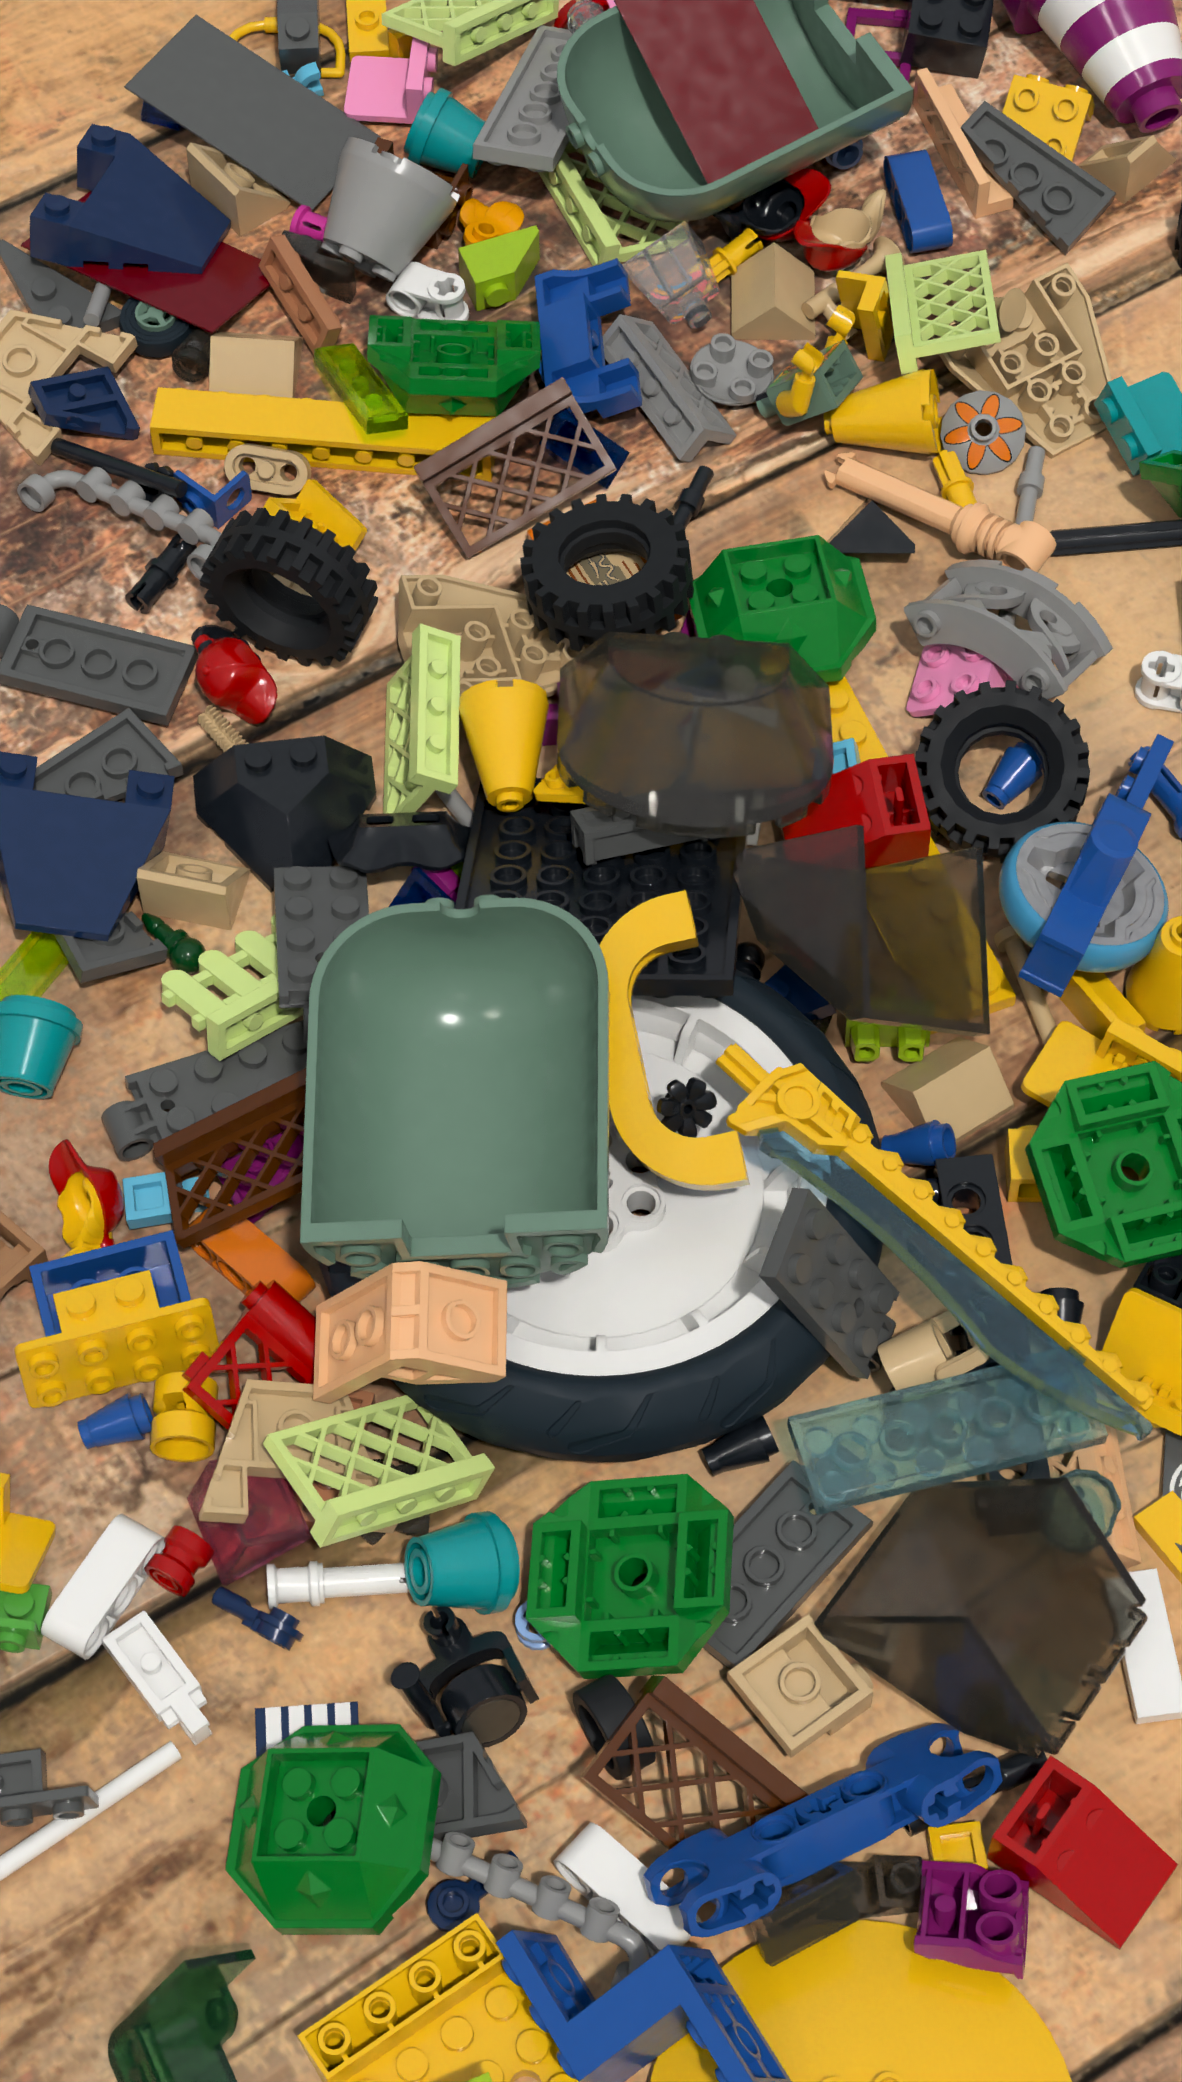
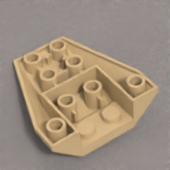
M1068 262L1032 281L1024 294L1026 298L1025 315L1016 330L1012 332L1004 331L997 317L1001 338L1000 343L939 354L948 370L973 392L979 390L997 392L1012 400L1022 413L1026 427L1025 437L1034 445L1042 447L1045 450V454L1051 459L1107 430L1094 406V402L1107 382L1112 381L1090 296ZM953 321L949 325L955 327L961 322ZM976 327V328L973 329L971 332H973V331H979V330H984V329H983V328ZM934 335L929 340L940 338V336Z
M401 575L399 579L398 645L404 663L412 655V633L421 623L461 636L460 696L471 686L489 680H497L498 687H513L512 679L529 681L543 688L547 693V697L557 694V682L575 681V687L580 686L577 675L584 672L576 670L575 665L592 658L589 645L585 644L579 652L571 650L570 641L567 638H564L558 644L551 641L548 628L539 631L535 626L534 616L529 614L526 594L446 575Z

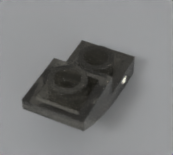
M284 230L282 235L286 236L293 249L299 254L301 262L313 281L319 286L320 292L351 304L357 293L354 264L339 258L325 256L320 248L322 245L320 240Z
M873 1855L866 1862L838 1861L810 1875L815 1919L870 1918L919 1912L922 1857Z

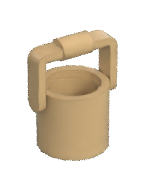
M968 1303L959 1304L877 1346L881 1362L891 1383L906 1403L984 1364L990 1356L987 1347L989 1336L983 1318L975 1314ZM964 1323L970 1345L973 1348L955 1357L944 1333Z

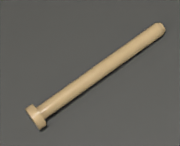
M1008 926L995 934L994 941L998 951L1006 952L1045 1046L1057 1026L1042 989L1018 977L1028 956L1024 947L1026 943L1018 936L1012 926Z

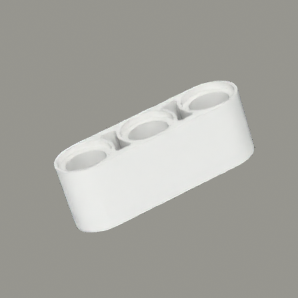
M124 1514L116 1516L47 1612L42 1623L41 1634L85 1660L93 1656L102 1644L101 1639L110 1633L149 1577L144 1567L154 1554L161 1553L165 1548V1537Z
M590 1822L553 1861L559 1873L587 1900L590 1901L591 1898L602 1897L617 1904L620 1909L617 1921L627 1925L641 1936L648 1947L651 1957L668 1944L683 1946L690 1939L691 1935L683 1928V1919L679 1910L680 1904L664 1906L653 1903L648 1898L643 1878L648 1868L597 1824ZM661 1880L660 1890L669 1889L670 1887ZM696 1915V1921L702 1922L699 1916Z

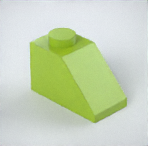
M536 225L458 248L459 275L464 280L466 291L476 311L498 307L517 299L540 260L539 230Z

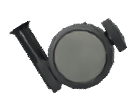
M436 1607L440 1615L438 1618L430 1610L425 1616L423 1624L424 1629L429 1634V1644L436 1659L427 1664L421 1671L412 1662L398 1665L391 1674L392 1685L395 1688L402 1689L424 1725L429 1729H435L440 1737L453 1735L451 1730L454 1735L473 1731L484 1748L503 1742L513 1735L525 1721L528 1711L521 1691H523L530 1704L539 1700L510 1641L501 1631H492L473 1638L462 1619L456 1617L451 1608ZM493 1659H505L517 1682H515L511 1672L504 1666L495 1664L476 1665ZM446 1684L448 1686L443 1691L440 1703L447 1721L436 1702L437 1694Z

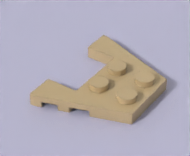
M11 309L0 321V422L36 464L40 466L52 453L51 444L56 438L63 439L60 428L44 425L41 418L32 413L35 410V406L28 394L30 382L63 375L80 354L103 367L109 366L110 370L116 373L137 348L136 337L124 332H120V336L102 333L100 327L85 325L84 328L63 325L60 319Z
M247 1379L200 1509L199 1521L244 1524L249 1515L247 1476L287 1479L263 1445L267 1435L354 1410L349 1395L328 1404L313 1400V1384ZM334 1433L327 1434L324 1440L350 1451L352 1440ZM294 1444L286 1446L292 1456L307 1462L311 1461L313 1452ZM360 1444L357 1454L369 1458L365 1446ZM320 1455L318 1466L342 1476L344 1475L346 1465ZM353 1469L352 1480L370 1487L378 1485L379 1478ZM398 1524L373 1532L393 1533Z

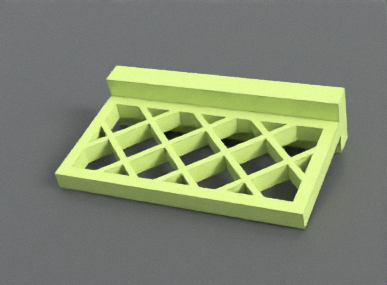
M411 0L382 13V25L443 48V62L457 66L558 18L559 0Z
M570 141L553 172H538L593 266L616 258L621 263L691 248L692 237L683 222H663L645 217L625 206L615 196L609 195L610 192L606 187H604L603 191H599L586 186L584 183L586 177L600 183L602 182L592 174L587 162L585 164L568 156V153L573 152L583 154L581 149H575ZM602 205L622 212L620 219L618 220L603 214L600 210ZM630 215L650 224L644 230L628 224L626 221ZM656 226L672 231L675 236L665 238L652 232ZM620 233L640 242L639 244L622 247L617 237Z
M986 250L903 265L901 253L885 255L894 338L901 374L918 371L917 358L1001 342ZM973 268L969 272L963 271V269ZM931 276V277L928 278L927 280L921 278V277ZM948 280L954 281V283H952L949 286L943 284ZM970 286L976 287L972 292L966 291ZM928 294L935 295L930 300L924 299ZM951 300L957 301L953 306L946 305ZM973 306L980 308L976 312L968 311ZM931 314L938 316L934 320L926 319ZM953 321L961 322L955 327L949 325ZM976 327H979V328H983V329H984V330H979V331H973V332H971V331H972L973 329H975ZM934 335L940 336V338L928 340Z
M421 623L412 633V655L387 683L383 813L416 812L435 790L451 794L458 786L461 636Z
M408 1395L270 1433L263 1442L264 1447L315 1519L310 1534L320 1548L476 1500L495 1469L485 1453L472 1456L450 1424L416 1404ZM417 1409L427 1422L428 1427L426 1428L403 1419L404 1412ZM374 1422L391 1429L389 1439L364 1430L365 1423ZM334 1433L352 1440L350 1451L324 1441L325 1436ZM401 1433L424 1442L422 1452L397 1443L398 1434ZM294 1444L313 1452L311 1461L307 1462L292 1456L286 1446ZM360 1444L384 1453L383 1464L357 1454ZM431 1446L448 1452L455 1462L446 1463L429 1456ZM320 1455L346 1465L344 1475L342 1476L318 1466ZM393 1457L417 1466V1473L409 1475L391 1468ZM353 1469L379 1478L378 1485L370 1487L352 1480ZM315 1480L339 1490L338 1497L323 1501L312 1485L313 1481Z

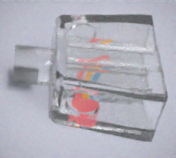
M686 221L680 223L622 264L628 273V278L671 325L677 324L685 318L691 328H699L711 319L712 313L706 303L717 296L720 289L703 242Z

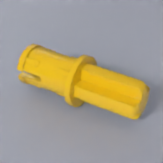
M746 228L742 234L725 247L715 248L712 257L687 275L688 283L691 281L690 287L692 286V288L691 278L703 272H707L710 275L705 288L700 292L695 290L694 292L702 295L727 275L730 277L731 275L734 276L740 264L763 250L761 240L756 243L753 242L758 235L750 228Z
M940 451L939 455L933 458L932 464L942 485V498L962 507L977 503L973 494L974 483L971 478L966 477L957 454L954 451Z

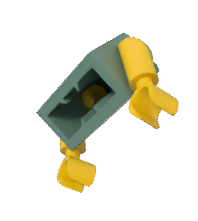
M839 304L826 323L828 327L837 333L835 336H828L824 349L819 351L807 342L803 349H799L792 358L791 363L793 364L784 368L766 388V392L757 395V408L764 418L778 414L782 424L789 426L838 408L863 378L847 346L848 342L845 340L856 320L853 312Z

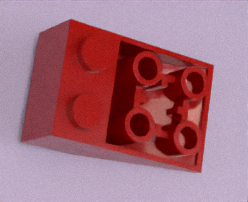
M914 753L868 759L776 798L792 878L928 860L931 826Z
M1051 1755L993 1834L987 1855L990 1861L1002 1869L1013 1872L1020 1880L1029 1881V1887L1119 1950L1178 1866L1166 1852L1100 1789Z

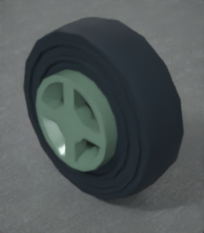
M133 297L129 298L122 307L119 320L120 331L136 337L138 346L133 352L145 357L154 358L174 355L184 349L193 338L195 325Z

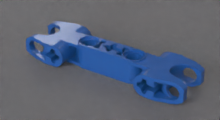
M934 1723L902 1733L873 1749L868 1756L866 1770L853 1773L761 1818L754 1825L727 1836L720 1829L709 1828L682 1840L672 1849L658 1857L644 1873L643 1878L648 1898L657 1905L674 1906L680 1904L679 1910L683 1919V1928L691 1936L711 1937L743 1927L767 1915L779 1903L783 1886L796 1883L861 1851L918 1819H921L930 1827L938 1828L967 1815L975 1807L991 1797L1002 1783L999 1759L991 1753L979 1750L963 1754L959 1740V1730L952 1725ZM945 1737L946 1746L944 1751L939 1756L931 1753L929 1749L932 1743L938 1738ZM984 1765L985 1775L980 1784L970 1789L965 1788L963 1778ZM674 1868H682L685 1879L673 1887L661 1891L660 1883L665 1873ZM708 1901L716 1905L714 1914L704 1922H697L696 1915L698 1909Z

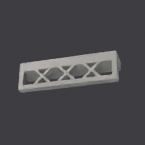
M619 314L603 335L605 359L609 364L626 358L631 360L639 372L642 406L640 407L677 458L681 461L691 462L708 440L730 445L737 436L713 402L696 389L691 380L690 371L652 321Z

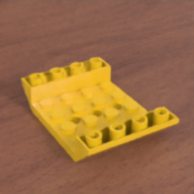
M478 1913L297 2035L299 2042L322 2082H466L489 2072L492 2082H514L520 2077L527 2076L536 2079L538 2082H578L577 2079L571 2078L561 2067L556 2055L559 2048L550 2033L543 2031L532 2018L529 2011V2006L532 2003L522 1987L516 1985L504 1971L502 1966L504 1956L496 1944L497 1940Z

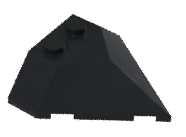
M325 735L233 745L193 775L197 818L207 828L211 827L225 841V846L246 868H249L250 872L270 892L274 891V868L334 866L337 861L333 856L328 837L333 833L346 829L359 814H363L365 810L369 811L377 799L372 756Z

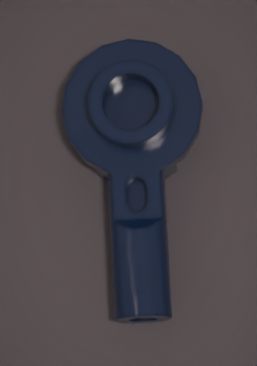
M222 1586L213 1595V1605L242 1619L241 1624L290 1651L295 1640L301 1642L304 1636L296 1630L300 1621L277 1607L273 1606L269 1614L259 1611L251 1606L248 1599Z
M511 1850L506 1853L518 1859V1857ZM472 1879L468 1883L460 1880H447L437 1885L430 1893L427 1902L428 1915L432 1923L441 1931L448 1933L474 1914L478 1913L479 1915V1901L489 1894L484 1889V1884Z

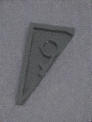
M0 240V263L28 313L60 319L63 325L84 328L86 324L83 321V317L93 293L37 259L30 257V255L7 241ZM107 302L101 321L97 326L101 328L102 333L120 327L121 309Z

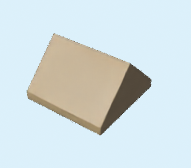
M192 142L186 148L191 186L231 220V228L240 237L286 210L291 203L279 190L219 150Z
M775 242L737 267V273L734 276L731 275V336L734 339L815 340V318L812 320L807 318L801 307L804 302L815 295L814 270Z
M218 332L210 336L209 391H225L250 395L265 394L275 397L295 398L303 337Z
M163 851L137 870L136 878L143 913L232 930L249 879L250 869Z
M962 1037L954 1038L924 1056L922 1061L914 1062L882 1081L881 1085L914 1127L933 1120H938L940 1124L948 1123L954 1131L956 1143L1014 1108V1102L990 1046Z

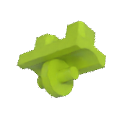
M882 990V1003H864V1007H846L845 1047L852 1048L854 1059L857 1062H873L875 1059H878L880 1047H898L899 1059H902L904 1062H920L923 1060L925 1047H929L931 1007H911V1003H893L892 990Z

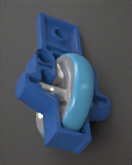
M1157 734L1149 750L1142 746L1140 747L1129 768L1130 772L1136 774L1135 777L1125 776L1116 794H1108L1092 825L1080 822L1046 824L1029 831L1008 852L999 875V899L1008 922L1018 936L1031 948L1018 977L1061 998L1075 970L1091 973L1118 971L1138 963L1150 953L1157 934L1168 919V896L1158 871L1137 847L1151 817V813L1143 810V807L1174 741ZM1046 876L1062 881L1060 888L1046 881Z

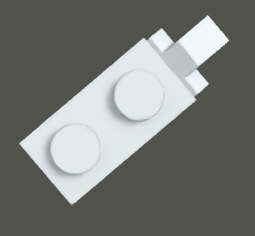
M144 1610L101 1639L104 1648L159 1722L162 1721L168 1729L179 1723L182 1730L195 1746L212 1735L208 1727L210 1725L208 1720L199 1710L207 1704V1700L202 1694L201 1685Z

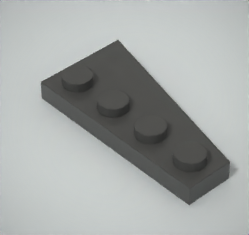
M132 911L129 913L125 912L108 942L54 934L80 983L166 961L168 948L158 938L152 940L143 930L144 923Z

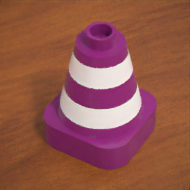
M1001 0L1014 30L1019 34L1025 35L1044 31L1118 122L1125 124L1136 123L1142 133H1151L1169 126L1182 115V102L1180 100L1182 98V40L1173 0Z

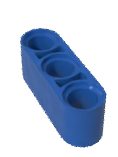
M926 150L885 156L883 161L885 182L909 253L951 247L953 244L952 223L928 152Z

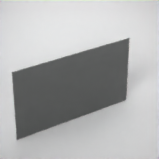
M195 15L124 86L125 89L298 204L310 206L312 211L334 187L340 154L348 137L363 139L371 143H375L378 137L381 138V136L355 119L347 117L343 111L198 15Z

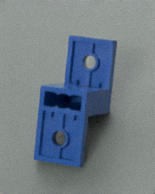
M511 1930L496 1942L504 1956L502 1960L504 1971L516 1985L522 1986L532 2003L529 2006L532 2018L543 2031L550 2033L559 2048L556 2055L561 2067L571 2078L577 2079L578 2082H625L688 2033H690L691 2037L701 2048L708 2049L718 2065L715 2069V2074L719 2082H792L709 1949L668 1944L595 2000L557 1935Z

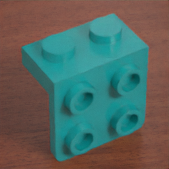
M1161 372L1130 386H1127L1122 376L1107 382L1094 402V406L1133 477L1140 474V461L1172 450L1182 451V393L1171 374Z

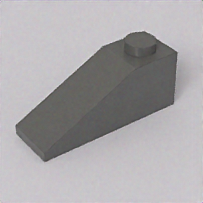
M277 0L278 50L281 71L287 70L289 74H296L297 70L302 66L316 61L321 73L319 0Z

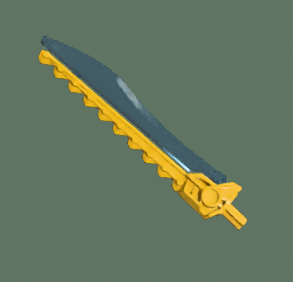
M736 1043L734 1045L731 1044L725 1049L715 1064L749 1094L737 1106L735 1113L727 1117L726 1123L728 1127L737 1130V1132L744 1136H758L759 1150L770 1158H777L883 1242L932 1291L977 1346L1009 1372L1041 1393L1076 1412L1117 1430L1134 1435L1139 1441L1145 1440L1148 1437L1153 1426L1137 1410L1141 1409L1145 1412L1152 1405L1155 1395L1149 1383L1126 1379L1121 1374L1123 1365L1117 1354L1093 1349L1089 1345V1340L1092 1337L1084 1324L1063 1321L1057 1315V1311L1060 1308L1053 1295L1036 1293L1026 1287V1282L1029 1279L1021 1266L1003 1264L995 1258L997 1249L991 1238L971 1235L963 1229L966 1221L960 1209L938 1206L932 1200L935 1192L929 1181L909 1178L902 1173L904 1163L899 1153L876 1149L871 1144L873 1135L868 1125L860 1123L861 1118L825 1084L818 1080L802 1063L786 1068L777 1067L769 1074Z

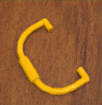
M265 17L262 21L249 22L235 29L229 36L238 41L241 37L251 32L265 31V33H278L277 17ZM320 23V34L326 36L332 42L336 53L335 68H321V78H342L345 74L346 60L343 40L335 30Z

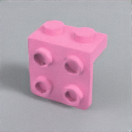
M413 37L410 58L353 57L344 104L345 115L356 121L412 124L427 94L430 91L434 93V78L430 77L431 72H437L438 48H432L430 43Z
M949 644L926 645L922 650L906 709L912 717L934 715L935 710L940 705L945 708L954 701V694L961 690L969 694L978 690L979 683L989 681L990 687L994 688L1005 687L1006 680H1014L993 661L973 650Z

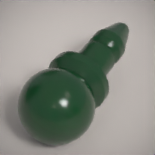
M143 913L141 917L147 931L168 948L166 958H170L172 966L176 970H182L187 974L198 972V958L206 951L204 945L199 940L189 937L188 933L183 929L174 931L160 917Z

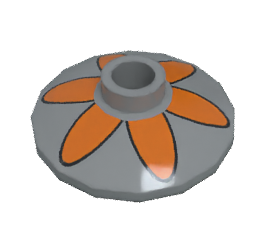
M979 390L963 395L950 405L942 419L940 438L944 450L948 452L954 451L957 454L964 471L970 474L990 475L1003 471L1016 461L1024 447L1026 427L1022 413L1012 400L997 392ZM979 423L989 424L992 429L991 433L987 436L979 435L975 430Z

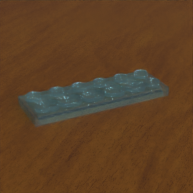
M1064 1350L790 1416L787 1422L816 1515L1104 1444L1108 1436L1082 1365Z

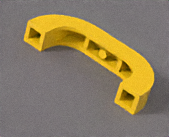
M686 890L655 897L641 903L622 916L611 927L599 945L606 962L610 991L609 1107L612 1118L620 1136L634 1156L647 1169L670 1183L703 1191H718L750 1185L741 1140L737 1130L699 1138L682 1136L665 1127L656 1117L653 1109L632 1009L634 984L641 971L659 956L699 946L690 900Z

